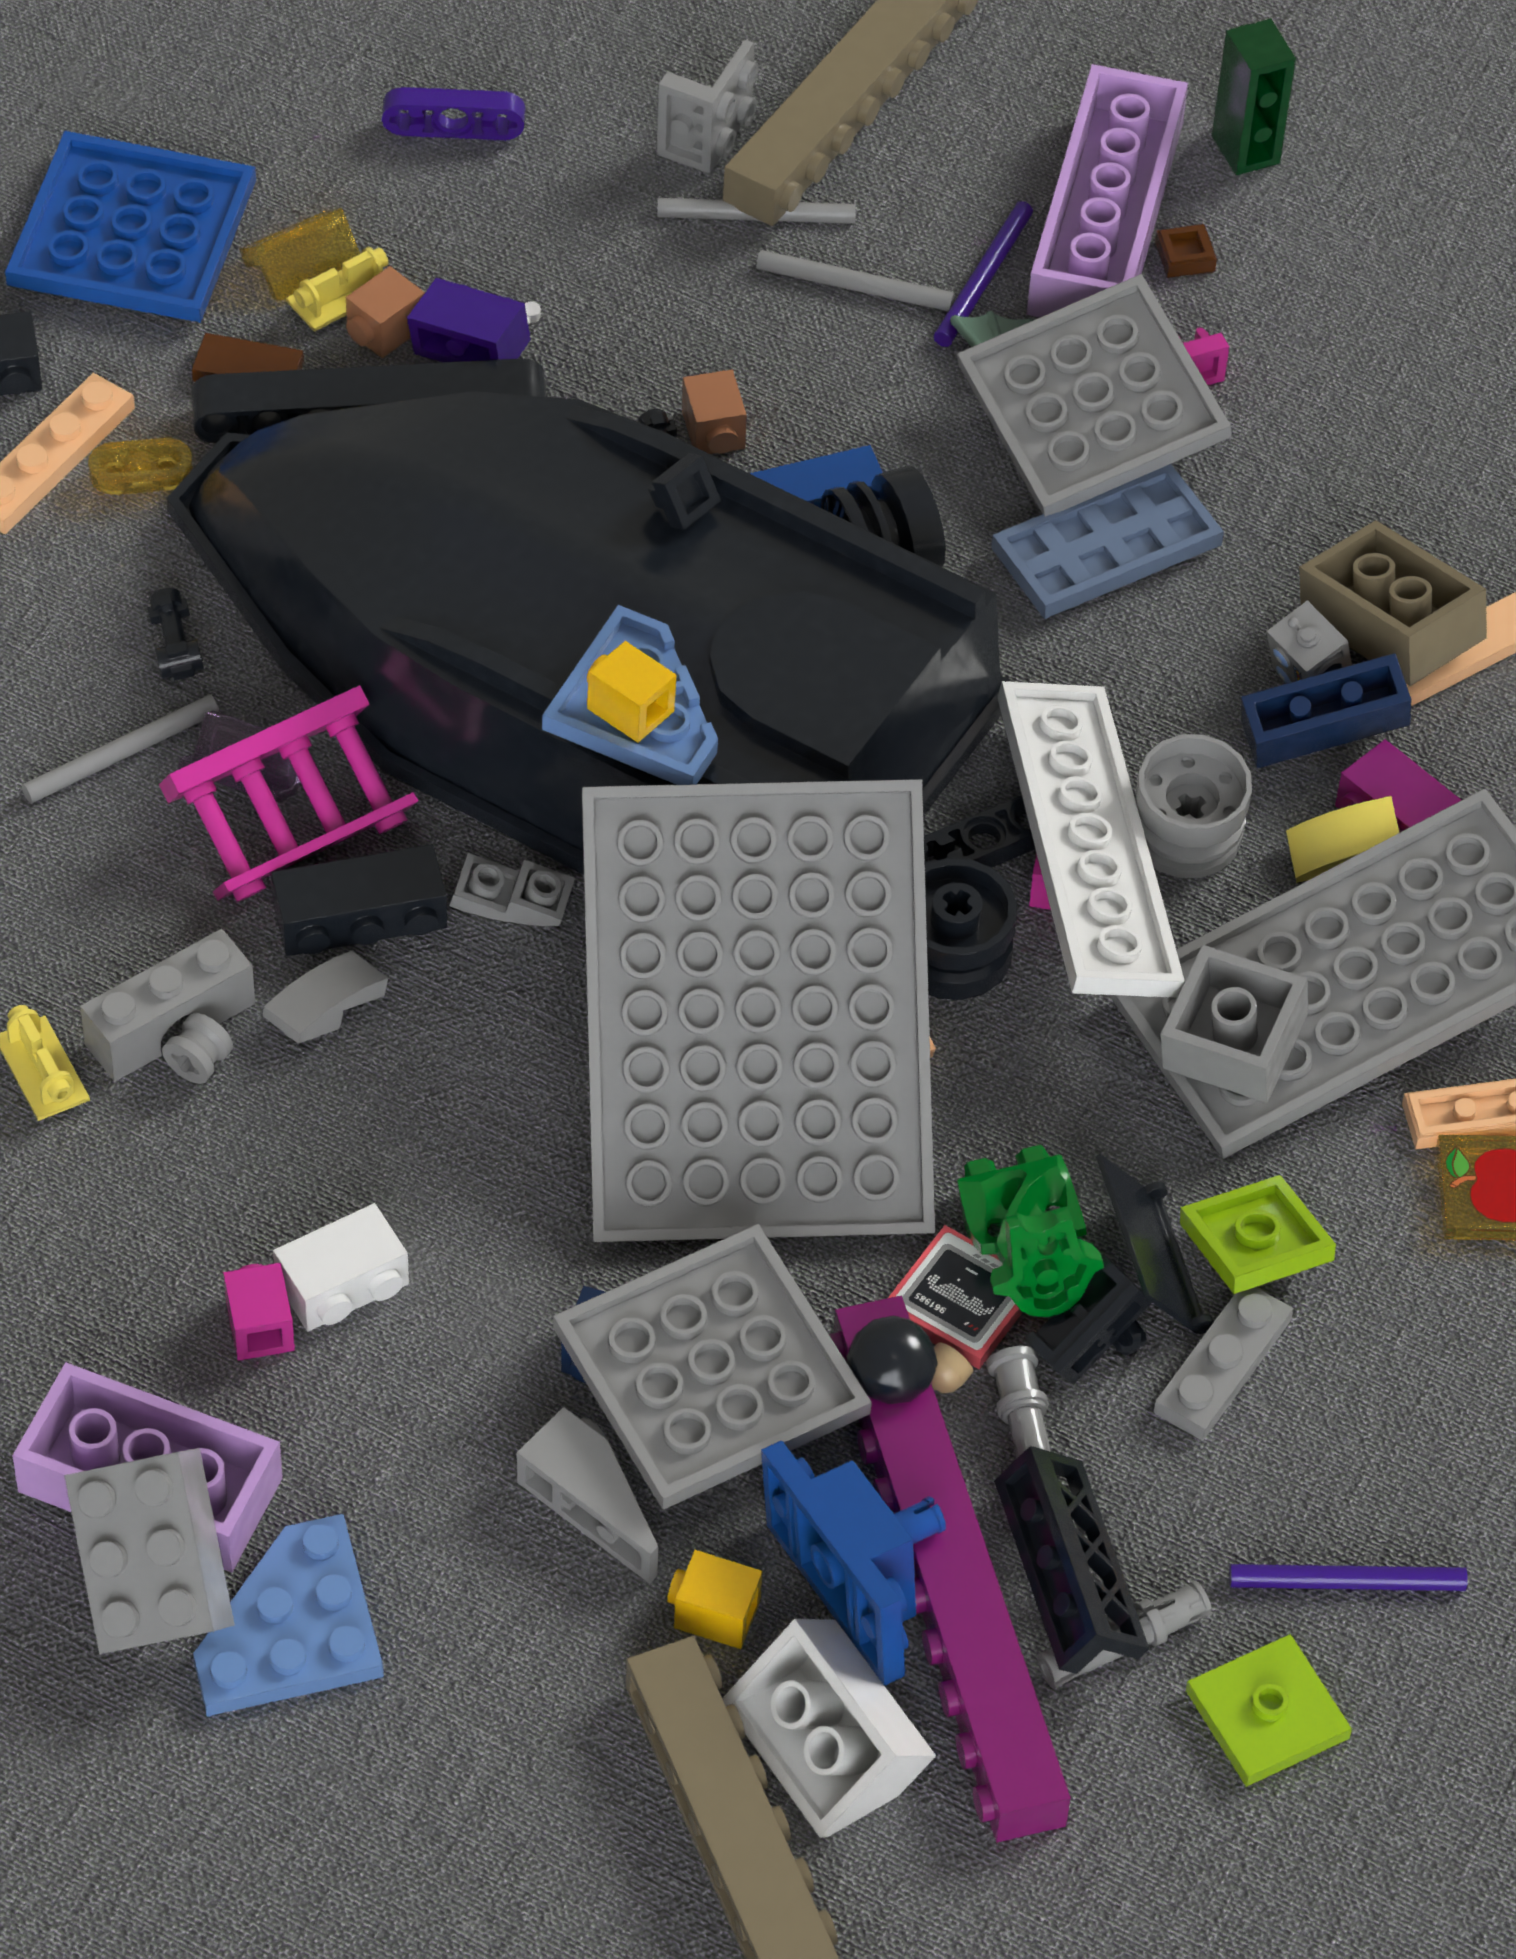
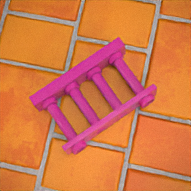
M360 685L170 773L158 784L168 804L182 797L185 798L188 805L193 803L231 877V879L223 882L213 891L217 901L232 894L237 902L243 901L266 889L263 879L271 876V872L284 870L374 826L380 835L408 821L404 812L419 802L415 793L412 792L392 801L355 728L359 724L356 716L370 705ZM327 730L330 738L336 736L373 809L372 812L347 824L308 750L312 746L309 738ZM278 752L283 760L289 758L326 834L301 846H298L261 773V770L265 768L261 760ZM231 774L235 782H242L279 855L252 869L213 795L217 791L214 782Z

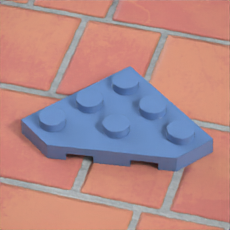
M620 605L616 607L542 715V730L676 785H697L716 756L718 748V737L712 723H707L699 705L700 696L686 665H682L674 649L675 640L668 625ZM624 641H627L677 675L674 712L639 743L587 709L588 682L586 678L591 665L601 655H609Z
M344 1514L285 1526L231 1600L230 1604L235 1625L208 1632L193 1653L206 1716L383 1678V1663Z

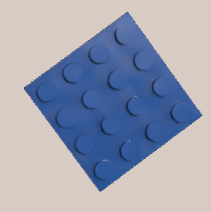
M64 131L6 268V284L11 287L201 323L256 182L255 166Z

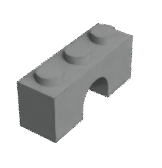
M221 928L82 1004L80 1010L84 1044L112 1080L116 1082L161 1057L162 1038L166 1031L180 1018L191 1013H199L212 1018L220 1024L255 1004L253 966Z

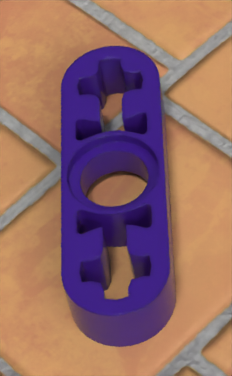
M399 87L390 90L383 100L382 123L389 132L399 136L511 140L518 137L524 130L525 103L519 96L511 92ZM446 109H458L463 111L466 116L459 119H451L444 116L441 112ZM401 110L409 111V113H401ZM426 110L432 111V114L426 115ZM476 112L482 113L481 117H476ZM499 114L507 115V117H499Z

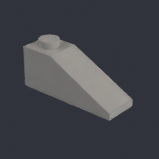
M563 1407L517 1451V1483L650 1584L657 1577L658 1545L610 1443L600 1427L592 1420L584 1417L579 1419Z

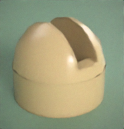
M939 1342L934 1347L938 1364L931 1383L933 1389L940 1393H952L963 1386L974 1370L968 1360L957 1350Z

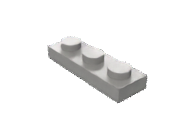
M1257 1287L1234 1294L1156 1399L1153 1413L1199 1440L1204 1441L1292 1319L1294 1308Z

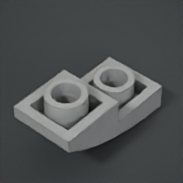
M467 853L449 907L505 922L536 926H559L575 878L527 860H523L520 870L517 871Z
M349 951L320 964L293 981L264 1006L262 1016L299 1044L340 1029L343 1010L385 996L388 977L355 952Z

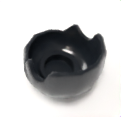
M894 1315L874 1319L858 1331L853 1337L845 1359L867 1396L869 1395V1397L886 1404L911 1402L929 1388L938 1364L934 1346L927 1333L910 1319Z

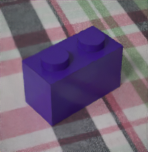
M435 278L407 317L414 354L440 362L518 359L531 341L525 303L439 278Z

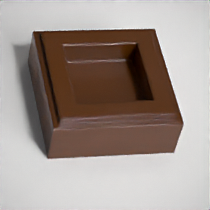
M1204 224L1156 230L1155 244L1167 278L1215 272L1217 258Z

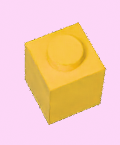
M624 641L609 655H601L591 665L586 678L588 682L587 709L639 743L674 712L677 675L627 641Z
M694 1550L687 1570L678 1568L669 1588L667 1602L675 1605L674 1628L742 1650L761 1601L763 1571Z

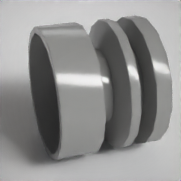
M1181 734L1161 741L1147 753L1139 770L1135 801L1153 867L1157 871L1177 878H1202L1221 871L1235 859L1243 840V830L1252 794L1251 772L1242 755L1226 742L1207 735Z

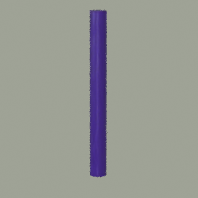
M1019 201L1013 207L934 333L933 338L938 345L949 347L959 332L951 324V316L969 317L1031 218L1033 208L1028 203Z
M1230 1564L1229 1566L1230 1588L1466 1591L1468 1583L1466 1567Z

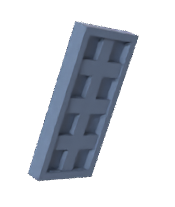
M1169 464L1064 511L1048 516L1042 514L993 534L991 549L1041 616L1046 619L1221 546L1224 531L1172 464Z

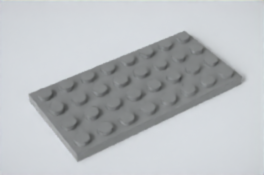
M1486 789L1463 799L1176 949L1185 981L1202 944L1307 978L1308 1015L1268 1103L1163 1069L1160 1034L1177 998L1109 995L1222 1159L1516 1004V828Z

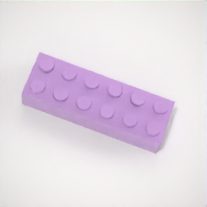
M1091 65L1031 271L1027 315L1043 317L1142 274L1183 125L1188 83Z

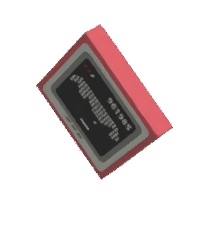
M946 1225L943 1226L888 1297L902 1295L910 1320L927 1333L933 1344L936 1345L941 1342L949 1345L963 1355L977 1369L982 1367L1023 1313L1010 1297L993 1293L990 1282L992 1269L1002 1266V1262L997 1255H982L968 1237Z

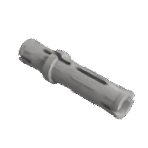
M1193 1581L1165 1597L1154 1601L1146 1598L1134 1604L1147 1643L1154 1647L1166 1642L1168 1635L1176 1630L1212 1615L1210 1600L1203 1587L1197 1581ZM1109 1621L1111 1630L1121 1632L1113 1621ZM1052 1648L1038 1653L1037 1657L1039 1659L1037 1661L1046 1682L1051 1688L1055 1689L1083 1673L1090 1672L1124 1655L1103 1650L1078 1674L1059 1670Z

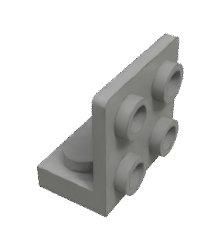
M746 39L743 41L713 87L668 71L659 83L657 155L708 174L711 173L721 157L727 158L730 155L735 144L736 134L742 125L745 127L750 125L757 108V99L752 98L753 86L759 71V64L754 62V42Z

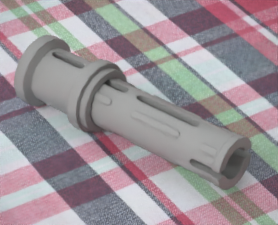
M1028 1346L1007 1347L995 1352L987 1359L988 1373L995 1377L1000 1400L996 1404L997 1414L1010 1427L1016 1458L1029 1446L1051 1452L1043 1419L1047 1413L1049 1402L1047 1395L1040 1391L1035 1372L1039 1362L1037 1352Z

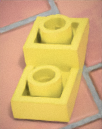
M1392 797L1374 799L1337 809L1286 830L1296 883L1308 881L1398 834L1399 829Z

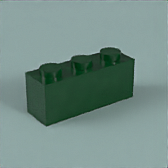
M1271 18L1226 30L1212 138L1236 176L1274 166L1281 162L1296 57Z

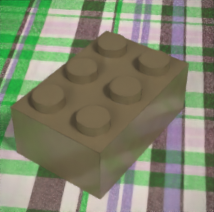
M1377 520L1299 567L1301 605L1308 600L1348 640L1349 647L1368 660L1396 653L1405 682L1409 686L1487 638L1486 588Z

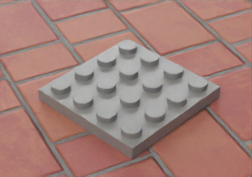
M1142 274L957 353L960 369L1044 516L1064 511L1232 437L1231 424Z
M759 1224L553 1316V1329L662 1510L761 1465V1449L782 1440L787 1448L792 1451L871 1413L870 1399Z

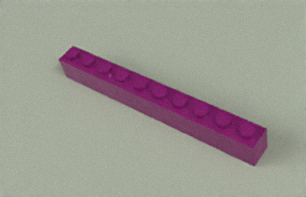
M902 1295L835 1309L833 1333H829V1336L844 1360L855 1334L872 1320L893 1315L910 1319ZM932 1383L927 1390L911 1402L886 1404L868 1395L871 1401V1413L858 1419L862 1430L857 1431V1441L863 1463L865 1465L873 1463L878 1478L873 1480L874 1489L893 1514L930 1496L934 1499V1504L939 1505L945 1519L946 1530L944 1532L936 1533L913 1544L916 1614L922 1613L927 1629L922 1631V1642L927 1661L930 1666L938 1664L943 1681L939 1682V1696L946 1717L955 1716L960 1733L955 1736L961 1766L964 1770L972 1768L978 1785L973 1787V1800L977 1816L981 1823L990 1822L996 1843L1066 1827L1071 1797Z

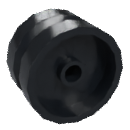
M945 858L926 863L928 995L938 999L964 1000L984 995L1001 983L1011 966L1017 913L1016 897L1009 882L998 872L972 859Z

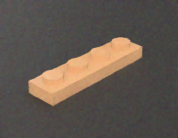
M93 372L0 462L1 533L6 535L135 409L133 394Z

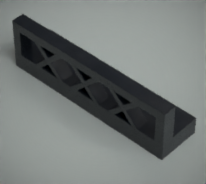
M1029 1446L994 1482L1059 1670L1078 1674L1103 1650L1139 1659L1150 1648L1083 1462ZM1057 1476L1066 1478L1070 1491L1057 1479ZM1073 1521L1086 1533L1087 1538L1074 1526ZM1089 1567L1102 1579L1104 1586L1091 1574ZM1106 1615L1119 1627L1121 1632L1111 1630Z

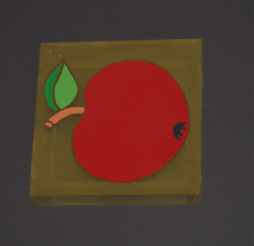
M1438 1135L1436 1150L1444 1239L1516 1241V1136Z

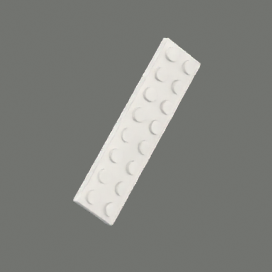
M1002 681L997 698L1071 992L1092 995L1178 998L1185 980L1105 688L1100 686Z

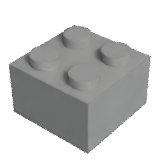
M1202 944L1160 1034L1163 1069L1268 1103L1308 1015L1307 978Z

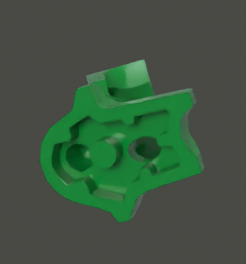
M1042 1145L1021 1149L1015 1156V1166L996 1170L994 1161L987 1158L966 1162L964 1165L965 1177L957 1179L964 1227L974 1247L982 1255L996 1254L1002 1262V1266L992 1269L990 1282L993 1293L1010 1297L1022 1312L1030 1316L1051 1317L1071 1309L1081 1300L1094 1273L1103 1269L1104 1264L1101 1253L1092 1243L1077 1238L1087 1235L1078 1198L1062 1155L1050 1157ZM1051 1206L1060 1207L1058 1209L1046 1212V1209H1048ZM991 1224L1001 1227L998 1237H992L988 1234V1228Z

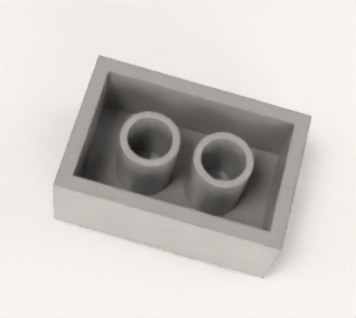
M200 1448L64 1475L99 1654L213 1632L235 1625Z

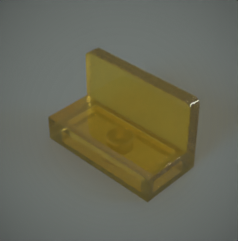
M342 208L324 210L239 248L246 267L260 266L275 301H283L293 295L294 290L299 288L301 281L305 279L310 280L332 268L339 271L342 269L343 262L361 254Z

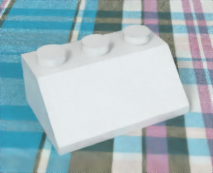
M794 1619L722 1698L725 1706L730 1704L736 1706L744 1726L745 1735L820 1838L831 1836L897 1798L936 1757L935 1753L836 1620Z

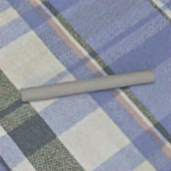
M658 198L657 218L760 221L739 211L736 207L723 200ZM799 202L792 212L786 211L778 221L855 224L856 204Z
M760 250L756 269L947 312L951 308L955 297V292Z
M210 694L22 784V791L30 804L43 799L219 714L217 702Z

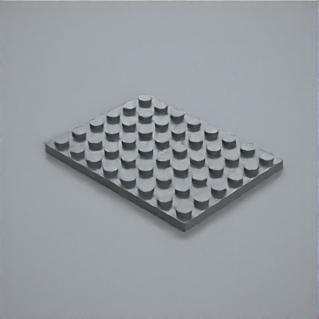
M922 780L582 787L593 1242L725 1239L757 1224L760 1225L767 1238L935 1233Z

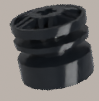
M904 466L875 475L871 483V489L863 481L850 482L846 489L837 486L824 491L821 497L822 509L943 567L946 546L939 510L931 489L923 475L914 466Z

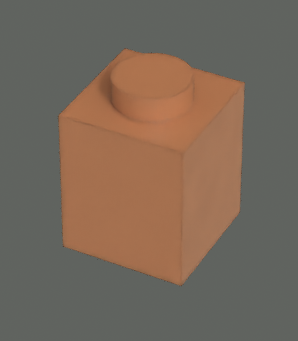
M389 266L346 297L347 332L358 345L367 346L378 356L384 358L411 338L407 317L425 292Z
M733 369L683 377L682 414L692 446L708 454H722L745 449L747 414Z

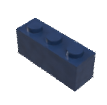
M1396 653L1242 696L1241 722L1256 768L1258 769L1409 726L1411 723L1412 700Z

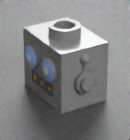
M1308 600L1266 631L1272 667L1287 684L1352 665L1348 640Z

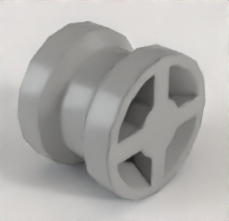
M192 1013L181 1025V1035L171 1037L163 1046L162 1054L167 1064L178 1075L190 1082L202 1084L213 1074L214 1063L224 1060L232 1051L233 1041L227 1031L215 1020L204 1014Z

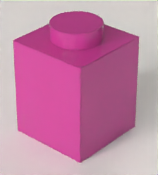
M281 1263L269 1265L249 1264L238 1270L223 1272L226 1305L237 1360L295 1351L293 1320Z

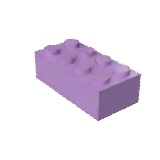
M66 1362L12 1455L19 1493L71 1512L64 1475L200 1448L223 1568L229 1572H233L282 1480L279 1441Z

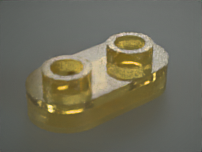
M156 438L102 444L90 454L88 468L91 484L98 491L110 495L174 490L192 471L193 463L191 450L184 442L174 438Z

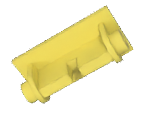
M367 247L362 250L361 254L343 262L341 270L337 271L335 268H332L310 280L305 279L301 281L299 288L294 290L293 295L286 298V302L315 332L347 315L346 297L382 272L384 267L388 266L387 255L380 247L374 250L371 247Z
M18 1005L12 1008L7 1015L9 1019L7 1030L0 1033V1051L37 1120H43L90 1101L87 1091L46 1016L39 1017L35 1010L28 1009L26 1005Z

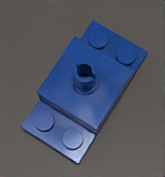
M782 1440L761 1449L767 1527L885 1686L904 1677V1650L909 1647V1642L903 1628V1622L917 1616L913 1544L946 1530L945 1519L939 1505L934 1504V1499L928 1496L922 1499L921 1502L893 1514L853 1460L815 1477L807 1461L803 1458L796 1460Z

